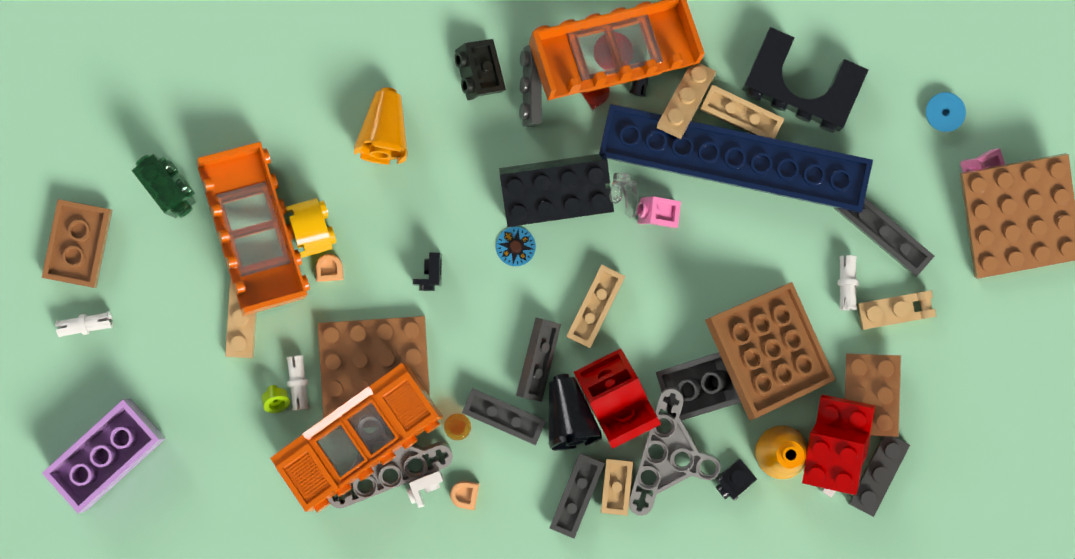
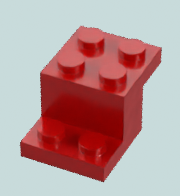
M621 348L573 372L612 449L661 425L636 373Z
M821 395L816 424L810 432L803 484L852 495L857 494L862 465L868 453L876 405Z

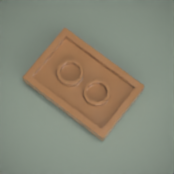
M58 199L41 278L97 288L113 210Z
M846 354L845 399L876 405L871 430L872 436L899 437L901 355Z

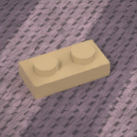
M606 459L601 513L628 516L633 461Z

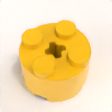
M317 198L286 207L287 213H293L292 216H289V222L297 248L303 247L304 249L303 252H300L301 258L332 249V244L336 243V238L332 226L327 227L325 219L328 218V211L324 200L318 201Z

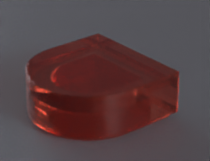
M609 87L590 92H581V94L593 111L607 101L610 90Z

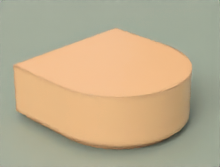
M325 254L317 260L315 266L316 282L344 280L343 264L337 256Z
M470 481L457 482L450 492L452 502L457 507L475 510L480 483Z

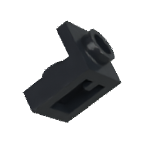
M429 252V259L424 260V274L429 275V279H413V285L419 286V291H435V286H441V253Z
M739 458L715 478L718 482L715 488L725 500L730 497L735 501L738 495L753 484L757 478Z

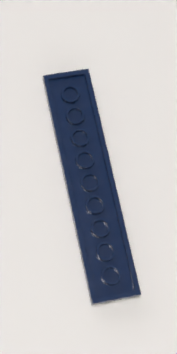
M610 104L599 154L605 153L607 159L862 213L873 163L872 159L693 121L689 123L684 135L679 139L657 128L662 115Z

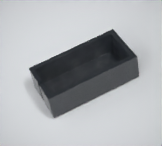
M605 153L499 168L507 227L614 212L612 191L609 184L608 160Z

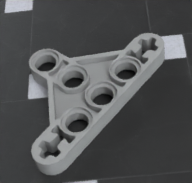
M666 388L659 397L655 413L659 420L662 418L668 419L671 422L672 428L667 433L659 432L656 427L649 431L629 499L630 510L636 515L643 516L648 514L653 507L656 494L688 477L694 476L704 480H712L720 473V462L717 457L699 451L680 417L684 397L677 388ZM671 393L676 394L675 398L679 400V403H674L671 409V413H676L675 417L668 413H659L660 409L666 411L668 403L664 400V397H669ZM654 444L661 445L664 449L663 456L658 459L652 458L648 452L650 446ZM679 452L687 453L690 457L689 464L686 466L677 465L674 460L675 455ZM703 461H713L716 464L715 472L712 474L703 473L700 468ZM645 470L654 471L657 476L656 481L652 484L644 483L641 479L642 472ZM637 486L645 490H653L652 494L647 491L645 502L649 503V505H644L642 509L637 508V503L633 502L634 499L639 500L642 489L637 490Z
M369 413L360 418L358 423L359 435L372 454L373 448L376 445H386L395 438L394 435L386 433L381 419L376 414ZM373 420L378 424V429L374 433H366L362 428L364 422ZM436 442L426 447L416 444L407 449L401 447L394 452L396 457L385 465H382L380 462L372 468L374 473L367 478L373 483L371 490H360L357 485L360 481L358 478L353 482L356 496H353L351 491L345 494L344 500H340L339 497L334 498L333 496L329 499V502L335 508H345L446 468L452 462V450L444 442ZM439 449L442 453L447 452L445 460L440 461L439 458H434L430 460L432 466L428 467L424 454L428 453L430 459L436 456V451ZM360 452L353 468L364 460ZM415 458L423 463L422 469L416 472L408 468L409 461ZM390 468L398 473L397 479L391 482L383 478V472Z

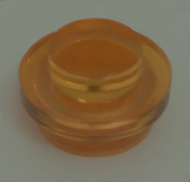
M453 414L445 421L444 430L449 438L462 440L469 435L471 423L465 415Z

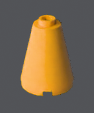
M384 87L380 91L375 92L354 145V154L361 153L360 158L365 161L389 164L390 160L397 159V164H400L407 159L408 152L402 98L393 88Z
M784 425L774 426L766 430L759 438L755 447V458L759 467L767 475L776 479H789L798 475L804 469L808 444L798 430ZM789 450V456L786 458V452Z

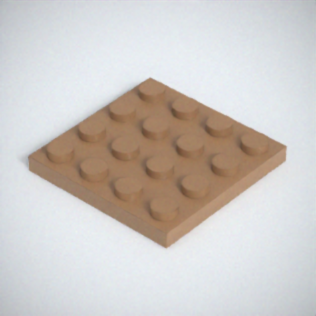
M1058 154L960 173L975 278H985L1075 261V199L1069 154Z
M792 282L705 320L749 421L836 380Z
M425 316L318 323L323 419L401 363L409 366L430 397ZM372 402L348 419L354 428H358L360 418L365 414L372 413L379 416L383 425L387 426ZM367 420L362 428L378 427V424L373 420ZM340 425L335 429H343V427Z

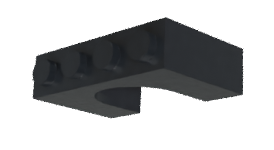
M770 27L742 90L746 91V95L754 100L761 101L763 98L772 102L771 106L777 110L785 112L788 109L795 112V117L800 120L820 123L819 127L831 133H834L835 130L841 131L845 126L869 69L844 59L839 64L832 83L823 96L814 99L800 98L789 91L782 77L783 64L795 37Z

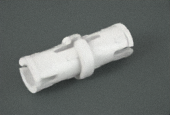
M839 256L840 280H837V286H840L839 310H857L856 286H859V280H856L857 256Z
M110 311L89 316L87 314H80L78 318L57 320L55 326L60 329H56L58 337L78 333L87 335L90 334V331L113 328V322H110L113 318Z
M303 355L286 357L290 380L287 381V386L291 389L292 411L309 409L306 388L309 382L308 379H305Z

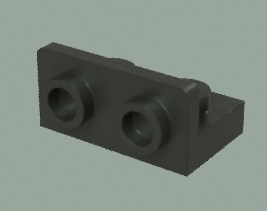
M493 39L464 43L455 50V64L460 70L462 78L461 88L466 94L467 100H473L478 96L502 93L506 90Z

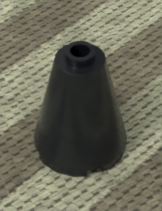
M569 374L554 376V381L549 383L550 449L552 448L553 451L577 448L576 445L585 443V446L601 440V430L575 377H569Z

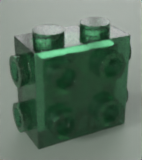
M152 154L151 156H143L135 163L136 167L131 171L165 214L174 218L178 216L182 218L193 210L192 205L196 201L192 195L195 192L186 181H183L181 178L178 179L176 174L179 171L170 160H167L164 156L159 158Z

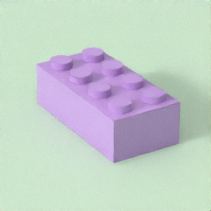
M123 399L42 474L77 513H82L92 507L166 438L131 399Z

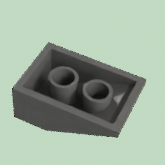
M719 352L656 372L661 392L666 388L673 387L680 390L683 394L684 400L680 413L682 420L741 403ZM671 393L669 397L665 396L664 400L668 403V414L675 417L676 413H671V409L674 403H679V400L675 398L676 394Z

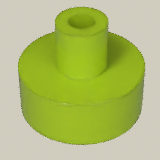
M270 385L261 397L263 408L268 413L282 412L290 405L287 391L283 388H278L277 385Z

